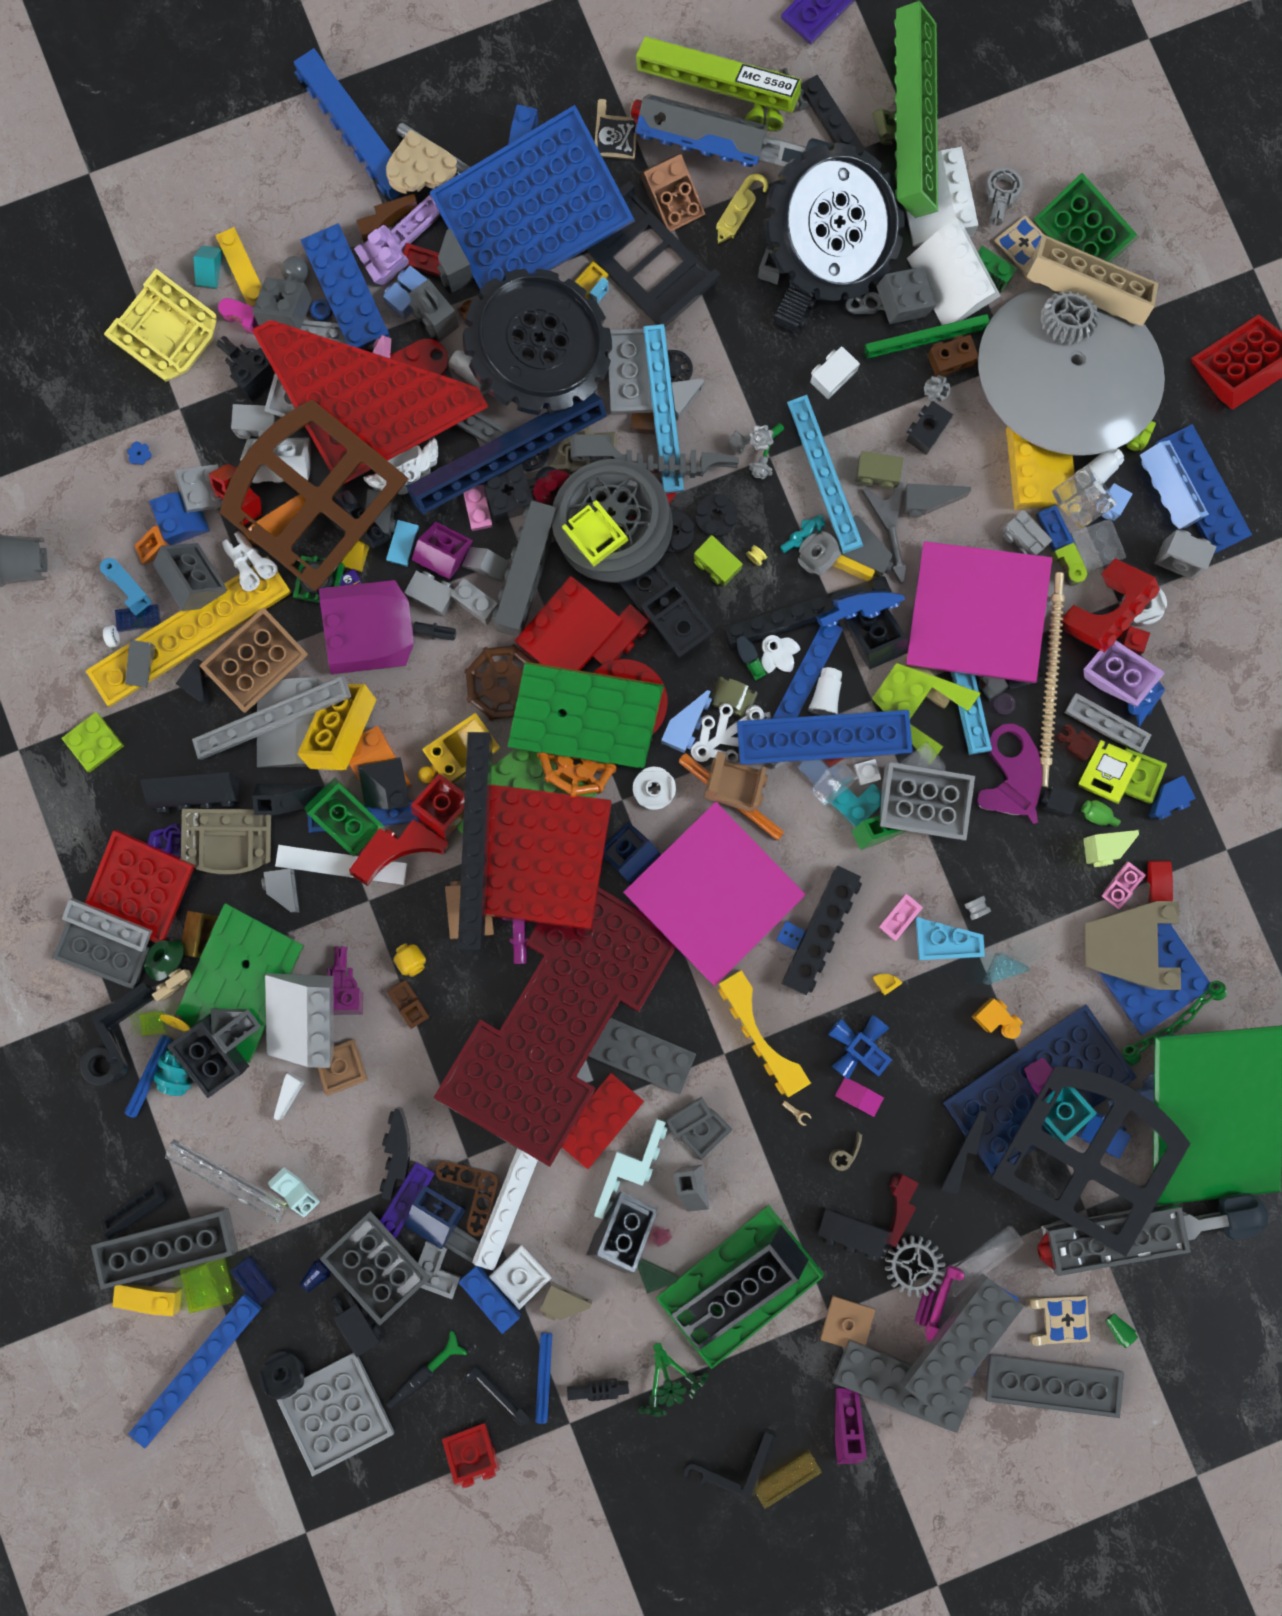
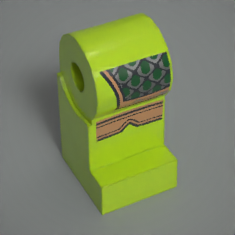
M1074 543L1062 547L1050 555L1053 563L1059 560L1065 572V581L1069 585H1078L1086 579L1087 570Z

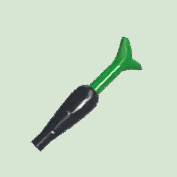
M450 1331L445 1349L429 1364L420 1365L402 1384L394 1396L386 1402L391 1410L398 1403L427 1384L433 1377V1371L450 1355H467V1351L458 1346L457 1338L453 1331Z

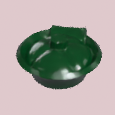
M178 939L171 941L161 940L150 948L144 967L153 980H163L178 968L183 958V943Z

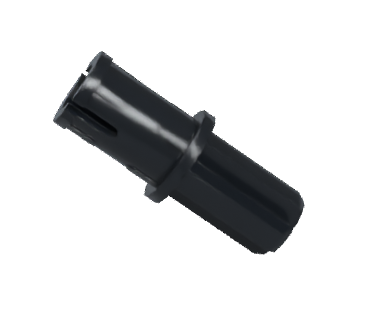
M415 621L413 635L431 637L432 640L440 638L453 641L456 638V629L439 626L437 623L427 624Z

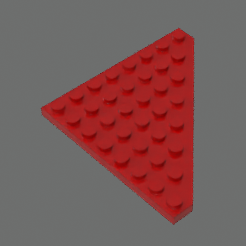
M269 320L252 329L254 336L295 408L310 400H314L387 461L488 407L478 387L274 320ZM311 422L305 427L331 472L347 453V449L316 423ZM361 463L345 483L371 470V468Z

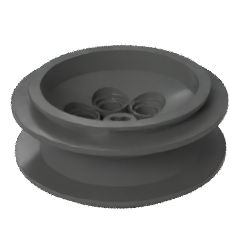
M605 459L585 465L564 482L553 503V507H556V512L552 521V529L562 553L574 569L593 580L609 583L623 582L641 576L655 566L662 558L672 537L673 519L664 488L649 470L631 461ZM605 496L607 497L606 500L599 502L600 505L625 533L628 541L593 567L566 534L562 526L566 524L570 530H573L568 520L588 505L596 512L597 509L594 507L593 502ZM623 497L628 498V500L624 503L619 502V500ZM631 515L637 516L633 521L627 520ZM613 538L601 545L596 551L599 553L614 542Z

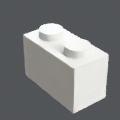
M843 347L837 351L833 350L826 357L827 361L823 365L818 364L811 372L812 378L810 383L827 399L857 372L860 365Z

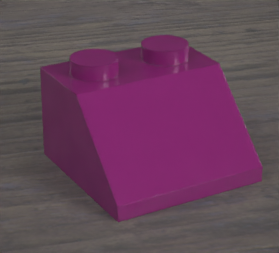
M435 522L418 539L412 560L419 563L422 567H426L438 573V575L450 579L459 569L473 540Z

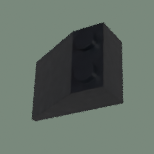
M888 608L880 610V614L872 618L861 615L860 611L857 612L858 615L855 617L843 618L854 644L869 670L908 653L907 636Z
M619 1192L594 1233L586 1255L623 1273H635L658 1209L623 1192Z

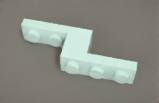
M656 1119L642 1159L617 1150L594 1213L595 1217L603 1219L604 1214L611 1207L613 1202L609 1201L612 1193L616 1194L620 1184L617 1177L643 1186L644 1181L649 1182L653 1169L649 1168L652 1160H657L660 1148L657 1147L659 1139L664 1140L668 1127H665L666 1122L664 1120Z

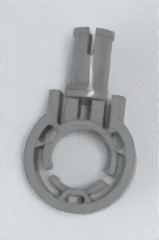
M998 168L988 177L986 183V193L989 197L988 204L991 205L993 197H995L989 220L992 225H994L996 217L997 226L1003 223L1007 202V209H1011L1013 202L1017 200L1022 190V178L1013 169ZM999 180L1008 181L1013 185L1012 190H1002L995 183Z

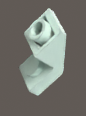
M285 1167L268 1182L270 1188L283 1196L289 1207L302 1217H305L320 1203L319 1199L308 1187Z

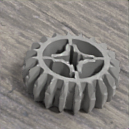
M1070 290L1066 294L1063 291L1058 293V295L1053 294L1045 302L1041 311L1040 322L1043 323L1042 329L1047 330V336L1053 335V341L1056 339L1061 340V344L1064 341H1067L1069 345L1073 342L1079 344L1081 341L1086 342L1094 334L1099 324V312H1097V306L1093 305V300H1087L1086 295L1080 296L1078 292L1072 294Z
M910 1236L911 1243H907L905 1237L901 1239L903 1246L897 1243L896 1248L898 1250L896 1252L893 1249L888 1251L894 1255L893 1258H885V1261L892 1263V1266H886L885 1270H892L893 1274L887 1276V1279H896L892 1287L900 1284L899 1293H903L905 1288L908 1289V1297H911L912 1290L916 1291L917 1298H920V1290H923L925 1296H928V1287L936 1291V1287L933 1285L934 1281L937 1284L942 1283L937 1278V1275L945 1276L944 1271H939V1267H945V1263H938L937 1260L941 1259L943 1254H934L938 1250V1246H934L931 1250L929 1248L931 1240H928L926 1245L922 1244V1236L919 1237L918 1243H915L914 1236ZM916 1247L911 1260L898 1259L902 1251ZM922 1249L931 1256L934 1268L922 1263ZM916 1255H918V1265L927 1270H917L918 1273H915L914 1278H912V1268L904 1263H913V1260H916ZM897 1266L908 1270V1283L899 1276ZM918 1274H932L928 1282L922 1285H915Z

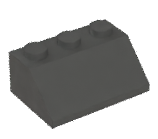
M198 543L160 546L153 566L182 611L201 609L226 593V586Z

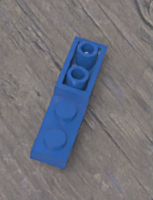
M889 591L855 592L833 599L835 608L816 616L819 625L829 628L838 624V620L844 617L846 619L858 615V611H860L861 615L872 618L879 615L880 610L885 608L893 609L899 606V602L905 600L904 595Z

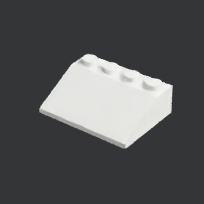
M962 147L938 151V212L914 218L905 209L913 247L921 246L935 232L956 218L963 223L969 237L974 236L979 226Z
M957 218L935 232L907 258L912 269L924 268L936 303L934 311L942 325L962 321L1001 296L963 223Z

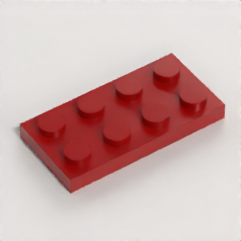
M610 1073L588 1100L562 1148L586 1169H589L645 1101L615 1075Z

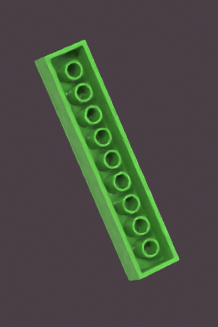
M920 1L896 9V19L894 20L896 28L894 42L897 50V56H895V65L897 67V75H895L897 93L895 94L897 112L895 113V121L897 123V131L895 132V140L897 142V151H895L897 189L895 190V196L897 201L914 218L938 212L937 23Z

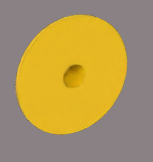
M160 1015V1019L173 1028L181 1031H187L190 1028L188 1024L182 1021L183 1018L179 1015Z

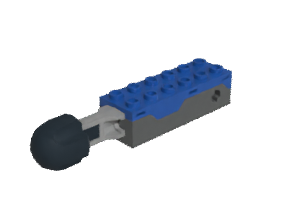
M652 94L646 95L642 100H634L631 109V117L637 124L635 133L640 134V138L646 140L657 138L660 139V143L672 146L673 143L679 144L681 149L687 151L698 149L701 150L700 154L710 157L713 154L720 155L721 160L733 162V159L741 161V165L746 167H753L760 160L785 166L794 158L801 160V153L805 150L825 144L829 150V146L832 145L829 142L814 138L808 141L807 146L767 136L768 125ZM661 112L665 114V120L660 118Z

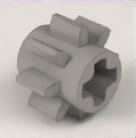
M938 375L937 377L932 376L931 379L927 380L924 385V395L929 396L928 401H934L935 403L937 401L943 402V399H946L950 394V384L946 383V377Z

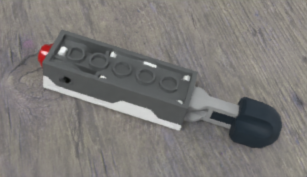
M1250 1193L1222 1196L1218 1201V1212L1194 1217L1183 1212L1182 1207L1175 1204L1156 1205L1126 1257L1067 1222L1041 1226L1043 1238L1037 1245V1251L1040 1260L1050 1267V1271L1057 1276L1190 1253L1189 1240L1196 1239L1201 1231L1223 1227L1225 1235L1232 1241L1254 1237L1260 1234L1268 1224L1269 1213L1264 1203L1257 1196ZM1131 1210L1088 1217L1087 1219L1116 1234Z

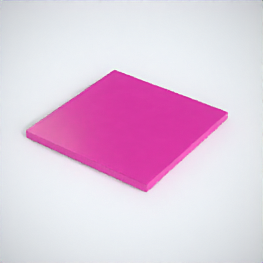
M924 541L906 666L1036 683L1052 557Z
M714 802L623 892L713 986H716L806 895L717 802Z

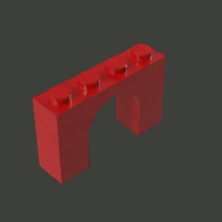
M1116 558L1101 574L1107 587L1125 595L1123 603L1113 612L1104 615L1091 614L1073 605L1062 617L1063 620L1060 621L1066 633L1104 653L1115 643L1122 632L1128 629L1130 623L1143 612L1146 605L1160 591L1154 576Z

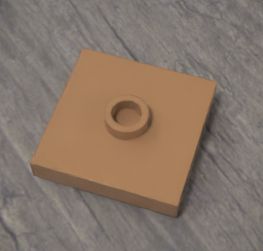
M355 1039L334 1046V1056L330 1068L317 1067L324 1093L327 1097L368 1081Z
M832 1295L820 1340L846 1347L849 1339L866 1345L876 1309Z

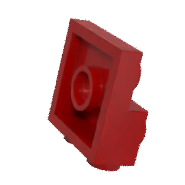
M485 1423L442 1439L454 1485H461L463 1489L473 1486L475 1484L474 1480L483 1477V1480H488L496 1477L495 1472L499 1471L500 1467Z

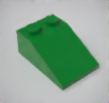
M336 777L304 807L307 814L353 857L373 838L379 828L382 829L384 827Z

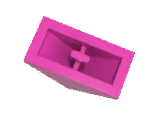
M845 1077L835 1094L836 1097L873 1117L884 1097L851 1079L847 1080Z

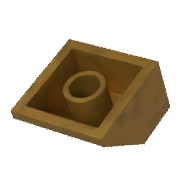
M187 911L182 937L183 955L201 957L219 916Z

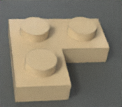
M177 969L169 975L170 979L156 987L157 991L152 994L156 1002L164 1001L188 985L195 970Z

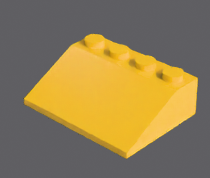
M1007 426L1006 435L1014 510L1050 508L1054 505H1057V507L1077 506L1073 455L1057 453L1034 445Z

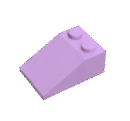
M1115 641L1105 653L1099 650L1084 668V679L1100 690L1136 707L1165 674L1164 671L1118 641Z

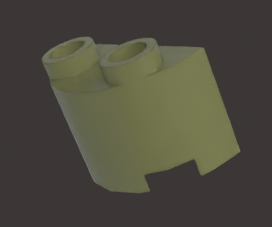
M877 109L872 113L882 145L891 146L893 145L892 141H895V132L897 131L895 113L897 111L889 112L884 109Z
M719 677L710 698H712V706L719 709L721 704L728 703L733 708L732 714L743 718L746 716V709L754 704L758 693L749 690V686L733 679L728 681L723 677Z

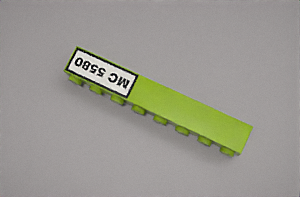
M645 36L636 54L638 71L789 113L793 112L801 94V79L794 76L766 70Z

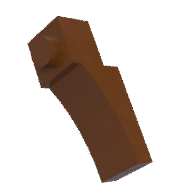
M414 194L374 206L376 214L356 220L363 242L365 243L369 240L368 235L375 229H379L382 225L390 228L394 223L407 216L416 208L417 202Z

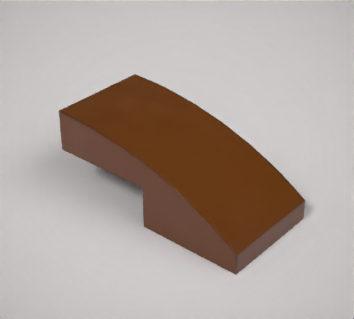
M403 979L387 990V993L410 1029L429 1018L428 1013L406 979Z

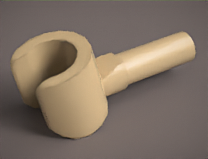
M786 1101L782 1104L796 1116V1120L801 1125L806 1126L801 1121L803 1115H807L811 1119L810 1114L806 1111H799Z

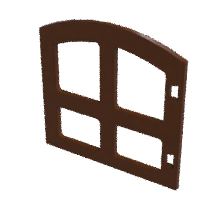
M310 400L277 420L251 446L230 480L224 495L220 514L317 592L407 483L409 478L314 400ZM311 422L316 423L347 449L344 457L318 487L311 484L274 453L275 448L284 440ZM361 463H364L386 480L387 483L360 518L354 519L333 502V496ZM262 465L267 466L306 499L303 507L277 537H274L242 511L247 491ZM320 513H324L344 529L346 534L319 568L313 569L292 551V547ZM246 518L254 524L251 531L241 524ZM297 560L306 567L303 573L292 566Z

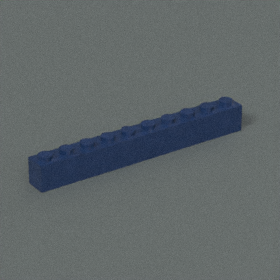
M593 393L583 402L573 401L572 408L553 415L547 411L406 486L413 504L422 514H425L607 417L603 401L596 393Z

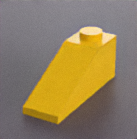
M129 1284L117 1285L114 1287L112 1307L150 1315L174 1316L180 1311L182 1289Z

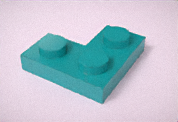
M842 783L827 800L856 827L862 821L867 820L881 806L882 791L872 783L857 798Z

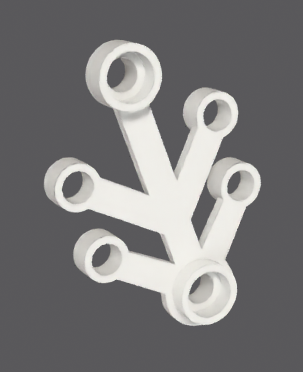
M723 703L720 705V717L716 736L709 741L710 729L714 727L715 720L710 715H705L701 719L702 730L700 739L691 747V755L696 761H707L710 757L714 758L717 752L726 754L725 760L737 762L738 754L735 750L722 751L713 749L719 744L738 747V737H732L737 733V722L726 729L728 718L733 713V708L730 704ZM751 705L746 709V716L738 721L762 720L764 712L759 706ZM724 707L730 708L728 713L722 712ZM754 712H759L757 718H752ZM706 719H711L712 723L710 725L704 724ZM701 748L706 749L703 755L698 754ZM730 753L735 754V757L732 760L728 759V755Z

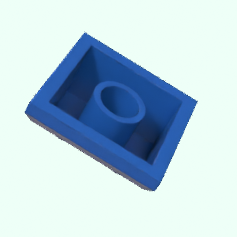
M180 492L168 493L149 501L163 539L169 545L181 543L210 531L203 511L186 513Z

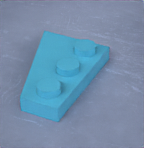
M915 917L918 960L985 957L982 934Z

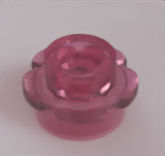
M662 1227L652 1234L654 1236L652 1243L655 1242L657 1247L666 1244L673 1238L670 1234L671 1230H665Z

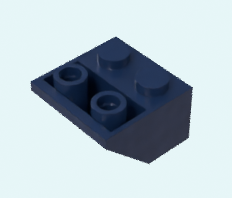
M424 1185L412 1204L405 1227L438 1248L443 1249L466 1210Z

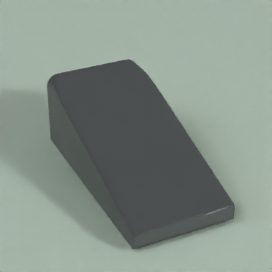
M130 640L125 684L148 687L155 645L149 642Z

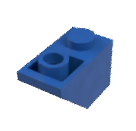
M1184 775L1158 787L1149 813L1151 819L1158 817L1161 820L1172 815L1170 811L1175 808L1180 811L1191 806L1189 802L1196 798Z

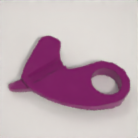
M1003 724L991 733L989 739L992 750L988 754L1004 772L1007 780L995 789L981 790L978 793L977 803L980 808L1010 815H1028L1033 824L1038 823L1035 807L1038 803L1042 783V769L1038 750L1024 728L1016 724ZM1012 733L1019 738L1021 751L1018 756L1013 758L1005 757L998 751L997 740L1001 734Z

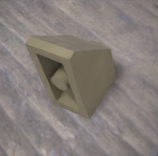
M552 1282L540 1311L544 1312L543 1316L550 1320H555L556 1318L562 1320L590 1309L592 1300Z

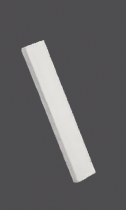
M279 845L275 866L354 878L350 875L349 869L359 856L353 857L352 855ZM393 861L384 867L372 881L405 885L408 864Z

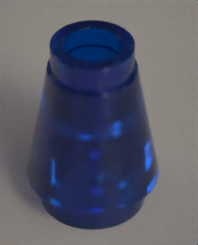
M320 1259L314 1261L300 1282V1286L305 1291L310 1292L329 1278L331 1271Z

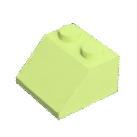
M1139 831L1097 834L1083 838L1087 864L1094 863V867L1114 864L1113 860L1120 859L1139 835Z

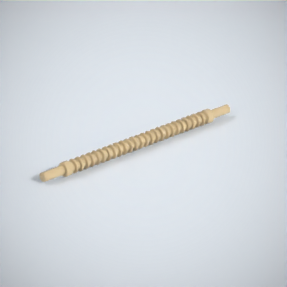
M1062 572L1055 573L1054 594L1051 595L1053 605L1050 607L1053 608V611H1050L1052 623L1049 626L1052 628L1049 629L1051 635L1048 636L1051 640L1048 642L1050 647L1047 648L1050 653L1047 654L1049 660H1046L1049 665L1046 666L1048 672L1045 674L1048 675V678H1045L1047 684L1044 686L1047 687V690L1044 691L1046 696L1043 697L1046 699V702L1043 703L1045 705L1043 709L1045 715H1042L1044 727H1041L1044 732L1041 733L1043 739L1040 741L1043 744L1040 745L1042 751L1039 752V754H1042L1040 757L1042 787H1048L1049 766L1052 765L1050 755L1053 752L1050 750L1053 749L1051 743L1054 740L1051 737L1054 736L1052 730H1055L1052 725L1055 724L1053 718L1056 716L1053 713L1056 712L1054 706L1057 704L1054 703V700L1057 699L1055 694L1058 693L1055 691V688L1058 687L1056 685L1058 681L1056 676L1059 675L1057 663H1060L1057 658L1060 657L1058 651L1061 650L1058 648L1061 645L1059 639L1062 638V636H1059V633L1062 632L1060 627L1063 624L1060 621L1063 620L1061 614L1064 612L1061 609L1064 608L1062 603L1065 601V595H1063L1064 573Z

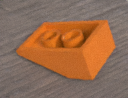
M378 725L362 733L349 762L359 782L358 764L397 758ZM404 772L406 785L409 787L412 784Z

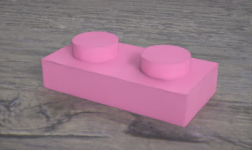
M478 485L464 492L471 530L476 531L493 527L484 485Z
M905 894L878 928L896 941L923 907L909 895Z

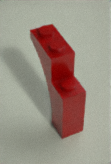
M413 819L398 840L396 839V834L388 829L384 831L379 828L349 869L350 875L366 886H369L384 867L403 856L420 852L444 855L449 849L448 839L445 840L439 834L430 831V827L421 820L417 822Z

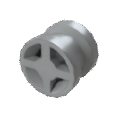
M984 896L964 904L965 908L969 909L971 913V920L991 912L990 907H987L985 904L986 899Z

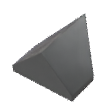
M211 1008V1034L225 1054L261 1027L249 1009Z

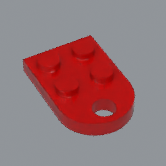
M433 339L419 340L390 355V359L433 373L436 372L440 375H444L449 366L446 349L441 343ZM436 351L443 354L440 360H433L431 355Z

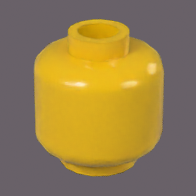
M405 943L396 949L397 954L394 956L393 961L402 975L413 977L424 970L426 958L417 945L412 944L408 946Z

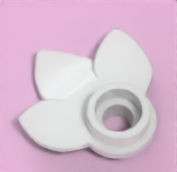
M775 635L765 637L762 641L764 653L761 658L764 670L770 673L777 667L782 671L791 672L794 667L792 655L800 651L797 642L787 637L780 639ZM771 642H774L776 644V648L774 650L770 648Z

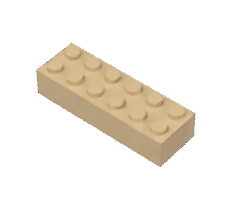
M1042 235L1032 254L1026 276L1032 282L1041 283L1056 292L1063 291L1066 294L1070 290L1072 294L1078 292L1080 296L1086 295V299L1093 300V305H1096L1097 308L1107 311L1112 316L1126 319L1131 324H1138L1140 326H1143L1155 306L1159 284L1045 235Z

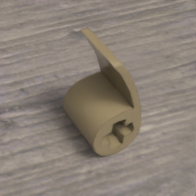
M857 1132L855 1144L850 1154L843 1149H835L831 1152L829 1161L835 1169L844 1171L851 1166L859 1151L862 1134ZM839 1155L840 1157H842L843 1155H845L843 1157L845 1162L843 1164L838 1163L836 1165V1156Z

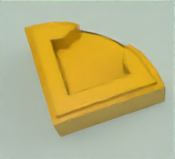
M878 974L872 977L883 995L888 994L902 984L900 979L890 974Z

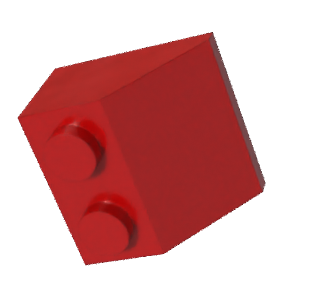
M439 773L411 804L412 814L446 840L464 817L465 793Z

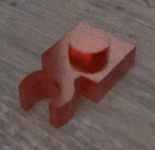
M1065 725L1064 728L1069 731V735L1065 736L1063 733H1059L1058 738L1062 741L1070 742L1067 748L1083 761L1087 760L1099 743L1081 730L1076 734L1072 725Z

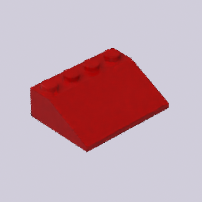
M1258 314L1192 357L1191 362L1216 396L1233 410L1282 378V332Z
M570 576L514 641L539 664L580 671L623 620L586 587Z

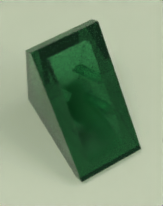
M640 1257L637 1267L647 1294L677 1283L678 1274Z

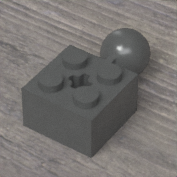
M291 256L282 264L281 271L285 278L284 280L268 277L264 280L252 310L259 326L269 320H274L301 329L312 301L305 283H302L308 277L309 269L307 263L302 258Z

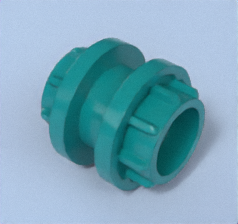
M167 1050L165 1055L159 1057L158 1065L163 1070L155 1073L154 1081L157 1083V1089L160 1092L171 1096H182L186 1094L187 1090L192 1088L194 1081L189 1077V1074L174 1054Z

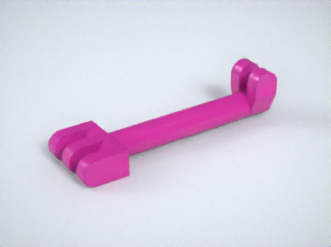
M947 1266L931 1319H928L925 1328L928 1342L933 1339L939 1330L938 1324L953 1279L959 1281L964 1279V1273L960 1268Z

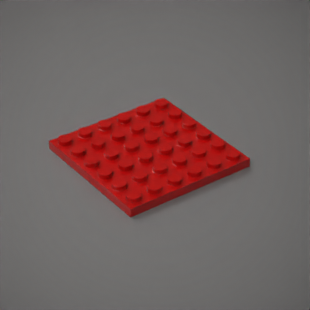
M491 785L486 916L592 930L612 801Z

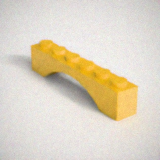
M742 970L718 984L720 988L717 991L724 1001L728 999L732 1006L729 1010L735 1020L739 1018L743 1026L740 1028L745 1037H751L755 1043L752 1048L758 1057L762 1056L766 1061V1064L763 1066L769 1076L774 1075L778 1082L775 1083V1086L780 1094H786L787 1097H790L811 1084L799 1064L777 1054L761 1036L752 1012L753 988Z

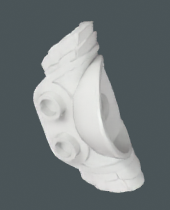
M435 438L425 445L422 451L420 446L416 445L388 460V462L409 478L398 494H407V485L430 474L431 467L436 466L438 445ZM377 473L363 477L364 481L373 487L374 490L382 491L387 483Z

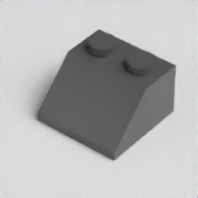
M450 228L446 231L438 255L440 266L437 269L444 287L448 286L453 293L473 283L474 279L470 263Z

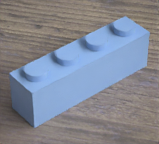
M1170 440L1160 442L1140 454L1143 468L1149 472L1152 478V485L1159 491L1161 502L1168 508L1171 514V521L1178 529L1186 528L1209 515Z

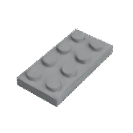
M643 329L610 330L612 350L608 354V358L611 360L609 366L611 414L653 412Z

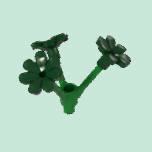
M656 1343L653 1345L655 1351V1374L652 1395L649 1397V1404L640 1406L637 1413L653 1414L654 1417H661V1415L667 1416V1411L657 1406L658 1403L662 1405L666 1402L668 1407L673 1406L674 1401L681 1404L684 1401L682 1395L687 1391L680 1381L675 1380L673 1382L670 1380L667 1366H673L691 1384V1390L689 1391L691 1399H693L695 1392L704 1385L705 1380L710 1375L704 1372L701 1376L696 1377L691 1372L688 1373L668 1356L666 1350H663L661 1343ZM660 1369H662L665 1379L663 1381L664 1387H658Z

